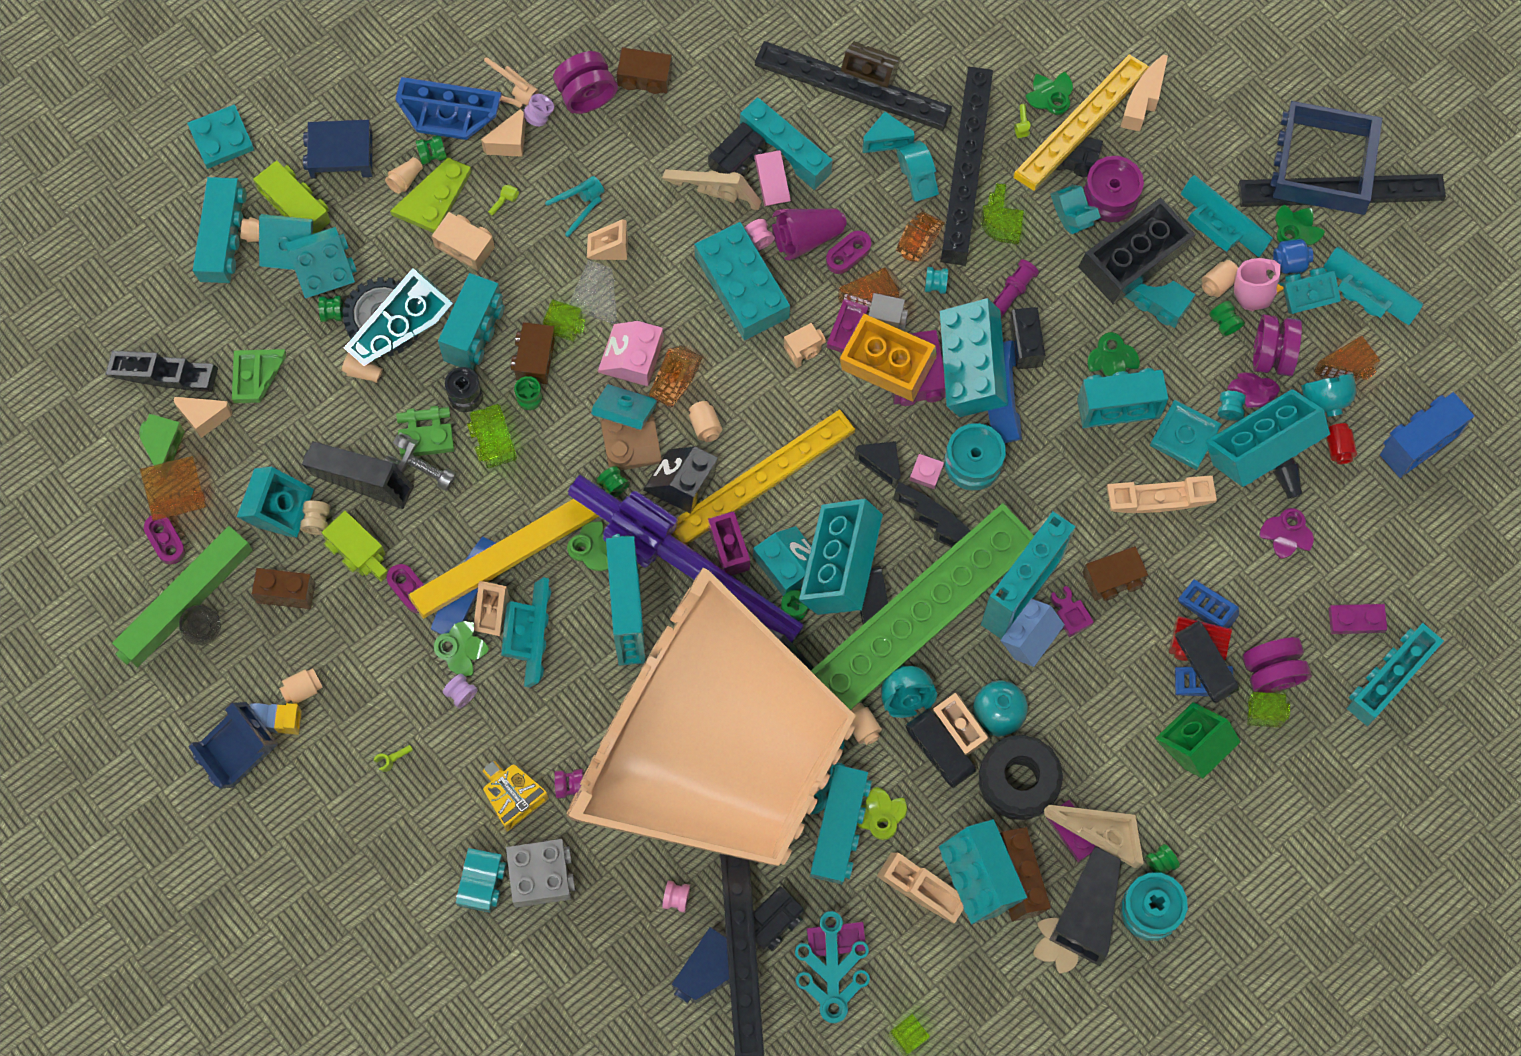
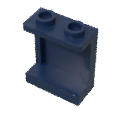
M369 120L308 122V132L303 133L304 147H307V155H303L304 170H308L311 179H316V172L360 171L362 178L373 177V131Z
M247 702L231 703L225 709L228 715L202 741L192 742L188 746L193 753L194 760L203 766L209 775L210 782L219 789L234 788L278 745Z

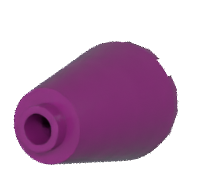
M837 208L779 209L773 213V217H777L776 224H772V231L777 249L780 253L785 252L787 256L784 259L790 261L842 234L847 221L844 213L840 212Z

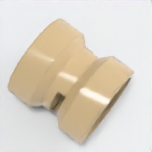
M320 501L304 502L303 513L305 517L301 521V531L313 535H322L321 532L328 527L326 517L330 515V505Z

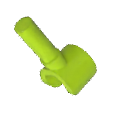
M1025 104L1019 106L1020 123L1014 124L1017 138L1030 135L1029 129L1031 125L1027 121Z
M504 185L498 201L488 213L493 216L505 203L506 199L514 203L519 195L518 189L511 185Z
M408 745L389 756L378 754L374 757V762L377 763L382 759H386V765L378 770L387 772L392 769L393 762L410 753L413 749Z

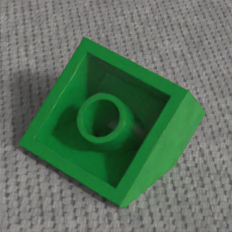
M1194 702L1155 738L1185 770L1202 779L1241 743L1228 719Z

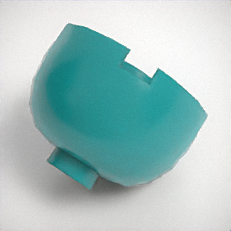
M1354 374L1341 375L1339 378H1327L1301 385L1303 396L1323 408L1327 417L1343 414L1342 409L1350 406L1356 395Z
M901 666L884 680L880 692L885 711L888 710L890 716L897 718L918 715L914 710L921 709L922 707L925 710L929 709L935 703L938 695L929 674L921 668L913 666Z
M999 680L992 681L980 689L975 696L972 710L973 715L987 734L1003 737L1013 732L1015 733L1021 728L1026 720L1028 705L1026 696L1018 686L1012 682Z

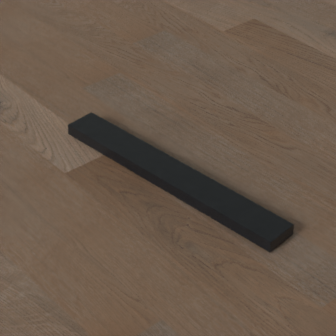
M763 41L755 60V66L941 131H944L952 111L951 105L893 85L885 88L840 72L841 67Z
M1443 174L1374 176L1370 203L1444 201L1446 193ZM1360 176L1289 178L1285 180L1358 194ZM1271 179L1239 180L1240 207L1308 205L1273 198L1275 187H1270Z
M720 854L735 1056H765L750 860Z

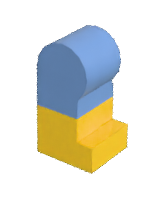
M253 703L249 705L269 732L299 735L302 710L298 704L267 705Z

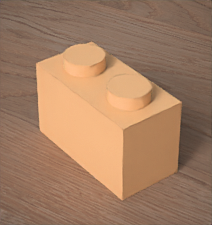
M448 212L432 235L434 246L476 271L481 268L495 248L492 234L483 227L477 228L471 225L470 221L464 216H455Z
M954 693L934 708L938 717L966 755H970L991 740L959 694Z

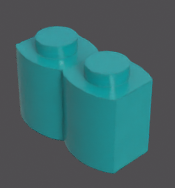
M468 848L456 898L457 906L491 913L492 906L497 907L500 890H497L496 887L498 879L504 878L507 865L506 862H502L503 857L501 854Z

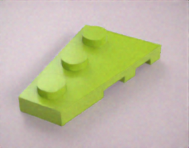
M447 158L390 210L391 215L434 233L448 212L451 211L472 172L471 167Z

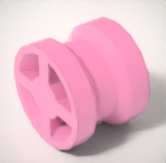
M757 219L744 228L757 250L769 246L775 239L773 233L767 230L768 224L765 219Z
M668 880L662 908L669 909L673 907L677 908L679 912L685 913L690 885L683 884L680 886L676 885L674 881Z

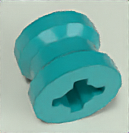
M927 267L925 292L938 291L940 294H946L947 268L935 270L933 267Z
M1237 391L1222 392L1219 399L1221 406L1218 408L1217 415L1222 419L1230 421L1243 419L1245 412L1242 408L1245 405L1246 395Z

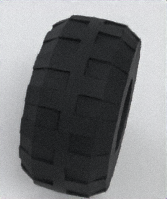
M1026 735L1009 736L995 743L985 754L979 769V788L983 799L997 814L1012 820L1024 821L1042 815L1044 809L1048 805H1053L1057 800L1063 782L1061 763L1054 750L1040 739ZM1013 765L1028 767L1036 777V786L1027 791L1014 789L1005 778V770Z

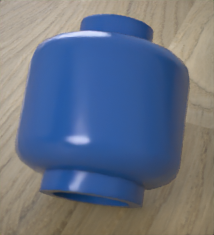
M1303 239L1281 241L1278 247L1273 250V260L1280 264V271L1283 274L1305 272L1308 269L1309 263L1313 262L1312 247H1307Z

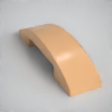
M1213 475L1188 477L1182 482L1134 485V482L1107 484L1110 510L1113 512H1166L1199 507L1217 501Z

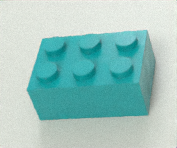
M471 273L468 274L438 339L444 362L458 367H467L471 370H474L476 364L479 365L484 357L483 348L486 341H491L495 331L493 326L497 319H501L505 310L499 283Z
M1146 368L1138 373L1131 374L1122 371L1107 377H1102L1101 375L1089 376L1083 380L1077 397L1082 428L1160 419L1168 401L1163 370L1154 371L1153 368Z
M994 819L968 826L938 846L971 925L995 918L1027 898Z

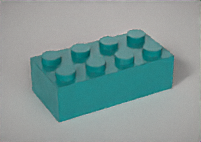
M741 222L694 244L697 262L744 341L790 318V304Z
M986 298L941 310L940 323L946 406L958 417L1008 406L1000 309Z
M1291 389L1206 440L1213 466L1241 487H1244L1290 458L1297 456L1310 446L1318 443L1330 435L1324 409L1294 389Z
M866 499L821 505L799 598L804 605L817 615L862 610L883 514Z

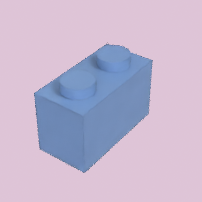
M1031 599L1000 641L1015 660L1034 667L1065 624L1050 605Z

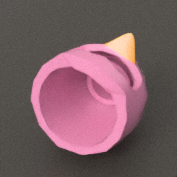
M1256 258L1243 262L1237 269L1234 294L1239 304L1245 310L1254 311L1269 307L1275 296L1284 289L1283 286L1278 284L1280 264L1275 260ZM1267 269L1272 270L1275 274L1271 280L1267 276Z

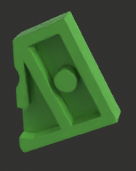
M285 349L234 351L233 403H260L286 358Z

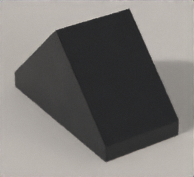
M896 441L858 445L855 449L854 459L896 489L901 478Z

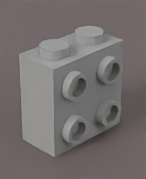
M562 839L506 847L512 901L515 908L571 900L570 891H575L573 874H568L567 864L572 863L569 846L564 847Z

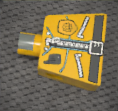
M493 761L483 769V773L491 781L483 790L507 832L549 799L547 792L514 764L503 771L498 763Z

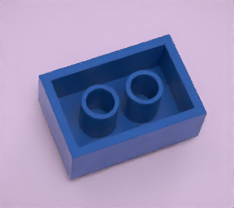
M1454 392L1446 398L1443 395L1436 398L1430 404L1431 408L1426 412L1423 409L1418 411L1410 418V423L1405 427L1403 424L1397 426L1390 432L1391 436L1384 441L1385 447L1380 456L1399 478L1405 476L1459 437L1474 418L1473 413Z

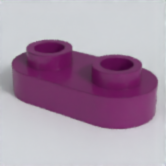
M863 231L851 232L828 251L826 255L827 268L835 274L847 272L869 254L871 250L870 236ZM859 244L862 248L856 249L854 245ZM841 260L843 264L837 265L835 261Z
M154 514L148 517L144 523V532L160 560L169 565L180 562L185 555V547L170 520L162 514ZM158 527H164L161 533H155ZM170 549H176L173 555H168Z
M404 564L394 565L387 573L389 587L409 611L419 613L410 601L408 594L424 584L409 566ZM399 577L406 578L404 583H397Z

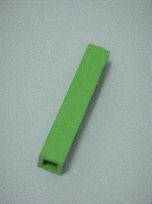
M228 526L112 643L118 650L115 655L126 665L132 662L138 668L253 551L249 543Z

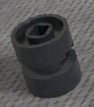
M458 367L450 371L445 378L444 384L452 407L459 412H470L478 408L482 402L483 395L477 374L467 367Z

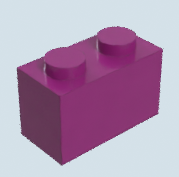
M734 511L709 518L708 529L721 569L731 576L749 571L750 558Z

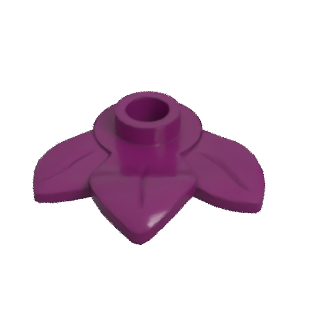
M1245 372L1238 373L1237 379L1230 382L1227 390L1243 393L1246 395L1245 406L1247 408L1265 406L1268 402L1273 401L1278 396L1280 387L1270 378L1262 379L1258 375Z
M1294 508L1284 510L1279 517L1268 518L1259 533L1260 538L1273 540L1274 552L1280 559L1291 556L1297 547L1310 551L1314 542L1312 531L1305 526V516L1301 511ZM1293 519L1296 522V525L1290 526L1287 523V520Z

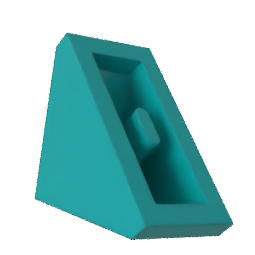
M884 112L864 135L862 151L863 153L895 150L896 147L913 143L914 131L887 112Z

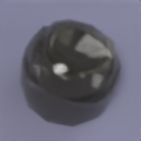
M194 605L186 609L179 619L180 633L192 645L203 646L213 642L221 630L222 624L218 612L207 606Z

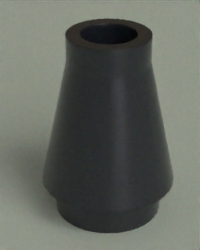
M1290 458L1277 466L1275 471H1273L1286 493L1287 499L1303 495L1299 464L1295 463L1294 458Z

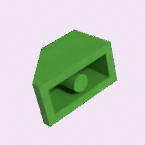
M149 414L147 421L141 424L139 436L156 471L161 478L166 479L185 431L180 422Z

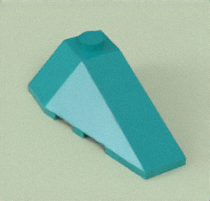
M412 268L344 349L365 366L436 324L453 305V302L422 272Z

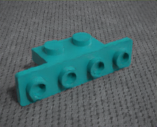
M1195 175L1189 179L1183 188L1181 195L1197 207L1187 220L1197 230L1214 241L1218 247L1227 252L1240 242L1258 257L1264 253L1273 238Z
M1339 246L1335 248L1324 264L1326 270L1335 271L1336 277L1342 280L1337 288L1342 292V295L1346 299L1356 301L1362 305L1364 310L1372 316L1381 318L1388 311L1405 324L1410 325L1424 305L1421 301Z
M545 577L534 583L532 605L512 601L506 604L501 656L526 661L524 687L529 688L538 684L544 673L541 661L546 649L544 629L549 620L546 609L547 602L551 596L549 578Z

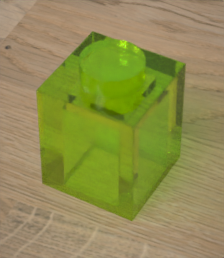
M552 299L544 317L543 325L554 326L556 336L574 342L576 335L581 334L584 329L585 319H583L581 308Z
M1252 692L1248 698L1247 725L1281 728L1285 721L1289 720L1290 704L1286 703V694Z
M913 1014L903 1020L888 1034V1037L903 1056H910L928 1042L930 1038Z

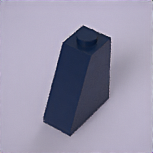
M709 927L672 983V989L675 990L674 996L686 1004L689 1001L697 1004L730 983L726 937Z

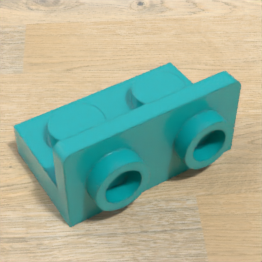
M1319 267L1309 270L1310 275L1301 277L1300 273L1285 276V281L1278 282L1279 285L1284 287L1288 313L1294 314L1340 302L1341 298L1337 289L1338 284L1335 271H1325V267Z

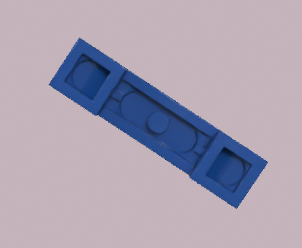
M1013 340L1003 342L1008 406L988 410L990 425L1000 434L1004 443L1022 440L1020 415L1016 412L1012 367L1016 366Z
M482 537L465 561L496 543ZM478 588L438 610L431 630L441 635L449 633L454 624L467 621V614L477 598Z

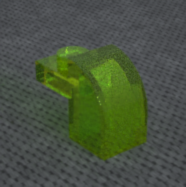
M996 183L994 193L989 192L988 204L982 207L980 218L982 228L990 238L998 242L1019 245L1024 210L1003 208L1006 184Z

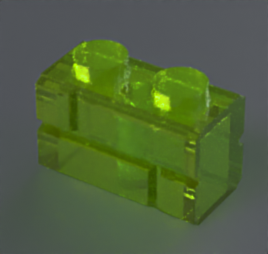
M500 404L476 410L469 414L471 422L467 423L471 439L477 437L479 446L474 448L479 462L484 461L486 468L490 469L517 459Z

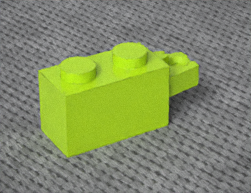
M346 511L341 513L321 532L325 539L323 545L333 555L336 553L344 558L341 562L350 572L353 573L356 570L361 576H367L371 572L380 582L387 578L388 571L380 564L384 560L383 556L385 555L382 545Z

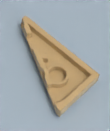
M665 169L662 177L664 181L681 187L683 182L697 185V192L722 198L732 203L737 198L748 201L751 209L759 210L762 202L745 181L744 177L735 172L723 174L716 171L696 172Z
M1048 805L1044 809V814L1047 818L1121 859V861L1128 865L1139 868L1144 864L1136 815Z

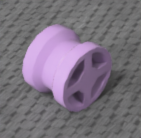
M534 94L524 109L526 121L534 126L540 127L545 125L548 116L553 112L554 104L547 96Z
M458 674L445 686L443 694L446 697H451L457 708H462L472 700L478 689L474 685H469L463 674Z

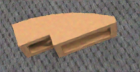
M1162 55L1157 59L1134 87L1126 106L1121 128L1140 131L1146 110L1155 112L1164 77L1167 55Z
M898 852L890 853L877 875L878 878L897 891L951 923L957 921L964 909L959 894L954 888L927 869L918 867Z

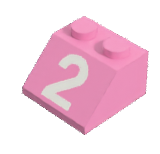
M640 321L614 324L598 373L649 386L664 341L663 328Z

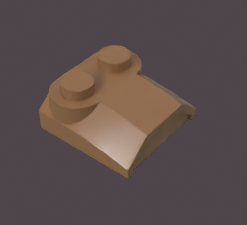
M653 413L642 430L607 419L600 420L609 468L618 466L622 471L655 465L661 462Z

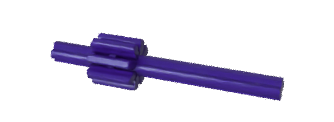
M581 474L568 490L570 497L609 522L603 533V540L605 542L606 538H612L616 534L628 537L634 536L637 563L642 567L650 566L659 556L693 580H695L702 568H705L767 628L784 634L791 643L794 642L801 632L804 624L671 536L676 530L678 519L638 491L631 492L629 497L627 496L621 502Z

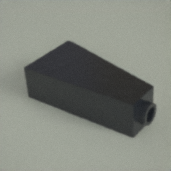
M312 441L309 450L306 451L302 466L314 477L400 509H404L414 487L394 463Z
M1095 846L1049 940L1101 966L1109 953L1121 859Z

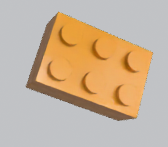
M863 314L840 357L841 368L847 373L913 402L937 357L936 346Z

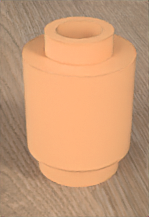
M1230 260L1219 262L1202 277V289L1209 296L1220 297L1235 283L1237 265Z
M701 401L692 405L689 408V418L697 438L705 442L716 440L722 432V426L714 407L709 405L707 401Z
M312 668L308 671L304 669L282 680L284 686L279 689L286 703L292 701L293 704H298L317 694V690L323 687Z
M859 703L851 710L856 715L852 722L855 725L852 734L859 744L865 743L868 746L880 738L879 733L882 731V728L870 709Z

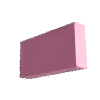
M781 151L755 155L764 207L790 202Z

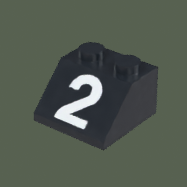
M695 446L668 449L643 491L691 514L715 476L718 457Z

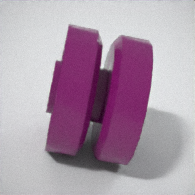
M596 51L582 52L568 58L556 68L553 74V81L558 91L562 93V100L567 110L571 113L582 114L596 110L608 103L618 90L617 82L613 74L609 72L604 56Z
M1106 156L1095 162L1089 170L1084 194L1088 206L1098 208L1101 217L1098 220L1120 222L1131 216L1137 208L1144 186L1143 174L1135 163L1121 156Z
M1265 314L1261 316L1254 341V372L1268 373L1274 365L1277 375L1293 376L1301 344L1302 322L1300 319L1286 318L1280 326L1277 316Z
M1290 637L1270 641L1256 646L1242 655L1246 670L1255 672L1249 679L1254 694L1262 695L1283 691L1302 684L1312 677L1308 662L1299 660L1305 653L1299 638Z

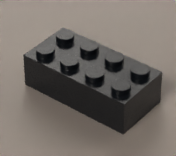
M1160 197L1085 252L1078 268L1114 305L1186 251L1196 234Z

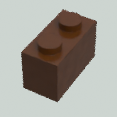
M622 47L616 74L617 85L626 90L640 89L652 94H667L672 72V55Z
M523 322L522 330L517 331L515 346L518 347L517 355H513L511 359V370L514 371L516 380L528 376L535 378L540 384L548 383L556 339L554 326Z
M1136 546L1087 563L1082 571L1094 601L1102 598L1103 601L1111 600L1117 597L1119 592L1127 589L1128 592L1136 591L1144 586L1143 583H1145L1148 577Z
M256 568L251 594L259 604L311 609L315 582L312 576L306 573Z

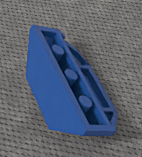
M401 77L395 99L416 132L467 140L497 116L501 92Z

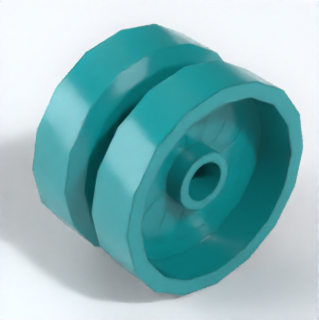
M981 423L967 424L958 428L950 437L944 458L945 471L949 479L958 487L969 491L982 490L991 486L999 478L1006 456L1005 443L1000 434L992 427Z
M1147 873L1138 877L1126 890L1120 903L1121 918L1125 927L1134 936L1146 941H1158L1170 936L1184 921L1188 910L1187 896L1183 887L1173 877L1163 873ZM1154 904L1157 908L1151 909L1149 905Z

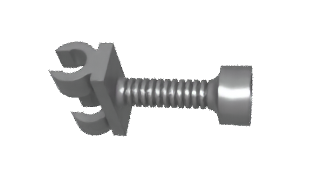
M401 432L399 435L397 434L393 443L405 449L406 452L401 461L390 455L384 461L394 463L402 473L407 464L415 467V469L417 468V470L424 472L426 475L434 479L436 478L438 482L437 487L448 491L457 473L449 468H446L444 471L437 470V468L432 465L430 466L425 461L423 462V460L416 458V456L414 457L413 453L419 441L413 440L410 436Z

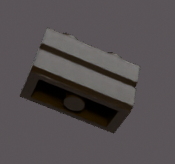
M853 41L846 49L840 72L888 88L895 80L901 58L870 46L864 47V44Z

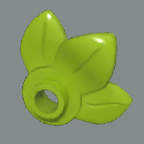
M874 787L866 798V805H861V807L866 809L862 824L857 823V826L870 830L871 834L879 840L890 839L897 831V824L906 816L907 805L905 799L897 798L891 801L885 790ZM881 822L888 823L885 828H879L878 825Z

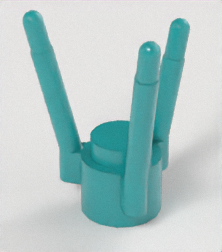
M591 176L578 186L545 202L549 206L576 194H579L585 202L591 201L565 233L566 237H569L590 211L602 201L600 195L604 193V188L595 176Z

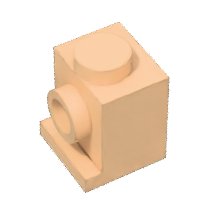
M812 323L784 337V349L796 368L801 366L803 359L806 358L808 360L815 357L820 352L821 346L826 343L821 330H816Z

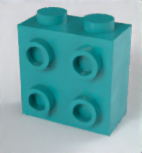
M336 227L286 243L305 298L355 282L352 273L357 272L352 257H346L344 250L349 249L344 234L338 235Z

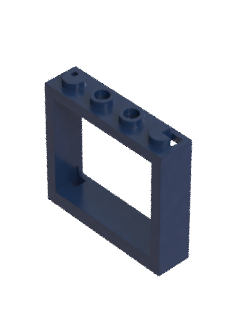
M1291 101L1288 112L1283 111L1280 125L1285 127L1284 131L1280 130L1277 145L1281 146V151L1276 152L1274 166L1278 167L1277 172H1273L1270 187H1275L1273 198L1365 215L1371 201L1383 118ZM1294 123L1366 137L1358 194L1285 180Z

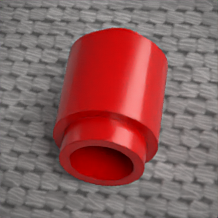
M1347 423L1334 424L1328 427L1330 435L1326 439L1331 460L1336 461L1340 465L1351 463L1353 458L1357 456L1353 430L1349 429Z

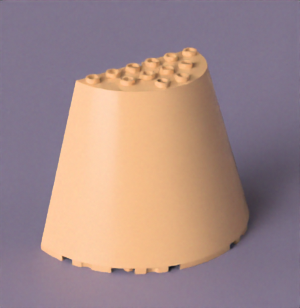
M702 568L691 588L689 587L670 618L675 623L674 627L667 626L665 631L662 632L642 666L636 681L633 682L600 743L596 755L593 756L581 780V787L578 793H575L566 817L573 821L768 865H784L792 852L788 848L794 839L797 840L804 829L805 825L801 823L806 814H811L817 803L814 794L819 789L822 790L830 778V774L827 771L832 764L835 765L843 752L839 748L844 739L848 740L855 729V725L852 722L856 715L709 570Z

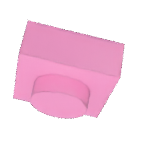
M919 454L909 481L935 489L944 462Z

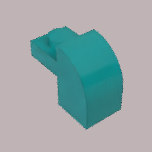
M919 140L896 147L901 172L907 176L912 200L916 202L939 195L934 174L936 169L927 146Z
M1072 184L1050 194L1056 213L1064 228L1070 234L1095 225L1094 220L1101 218L1098 208L1088 206L1082 186Z

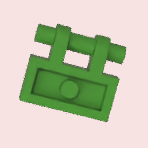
M430 406V409L415 411V408L407 409V412L396 413L398 424L408 422V429L398 430V435L401 432L410 436L413 440L419 441L413 453L414 456L454 452L451 423L441 424V418L451 417L449 407L439 408V406ZM432 420V426L417 427V421ZM400 448L401 458H403L406 450Z

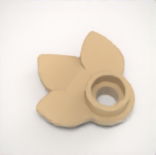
M1059 918L1043 919L1037 925L1044 938L1036 945L1033 952L1034 957L1044 962L1055 961L1059 974L1072 970L1078 962V955L1049 940Z

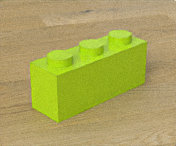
M276 160L253 179L258 192L282 216L313 219V234L318 233L331 222L327 213L330 211L327 205L321 199L316 200L312 196L313 192L306 183L302 182L300 184L295 179L296 175L288 165L283 167Z

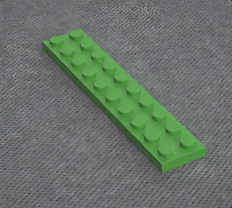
M1002 503L814 667L811 672L842 703L852 710L882 684L891 673L901 667L1009 571L1034 535Z

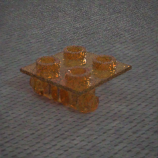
M193 456L140 469L153 521L206 508V499L201 489Z

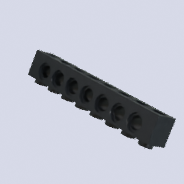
M968 66L941 263L966 266L993 76L992 69Z

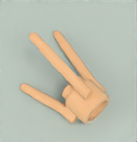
M484 58L488 65L515 84L512 91L515 99L501 96V102L513 104L521 109L523 105L527 106L529 104V100L534 94H538L539 90L535 86L529 84L510 67L506 66L504 70L489 58Z

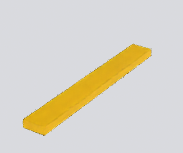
M1129 54L1014 172L1013 178L1035 191L1136 86L1149 66Z
M839 409L698 503L691 514L685 512L677 517V527L672 536L683 544L688 545L709 531V518L732 511L736 513L854 434L855 428Z
M572 499L408 594L409 599L424 619L478 588L480 581H490L596 519L599 515L575 499Z

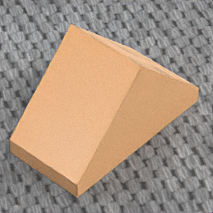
M521 109L481 139L483 151L487 155L523 157L526 123L524 112Z
M619 220L588 234V259L627 260L628 231L626 220Z
M174 397L177 409L200 438L232 415V410L227 401Z
M483 581L479 582L474 631L500 636L505 619L506 604L510 599L507 586Z

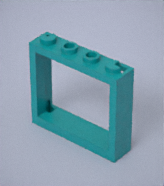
M1052 511L989 596L981 626L1002 639L1029 601L1035 598L1063 560L1076 526ZM1001 589L1003 591V594L999 598L996 595Z
M616 534L612 538H606L613 636L618 665L643 664L646 659L634 536L628 537Z

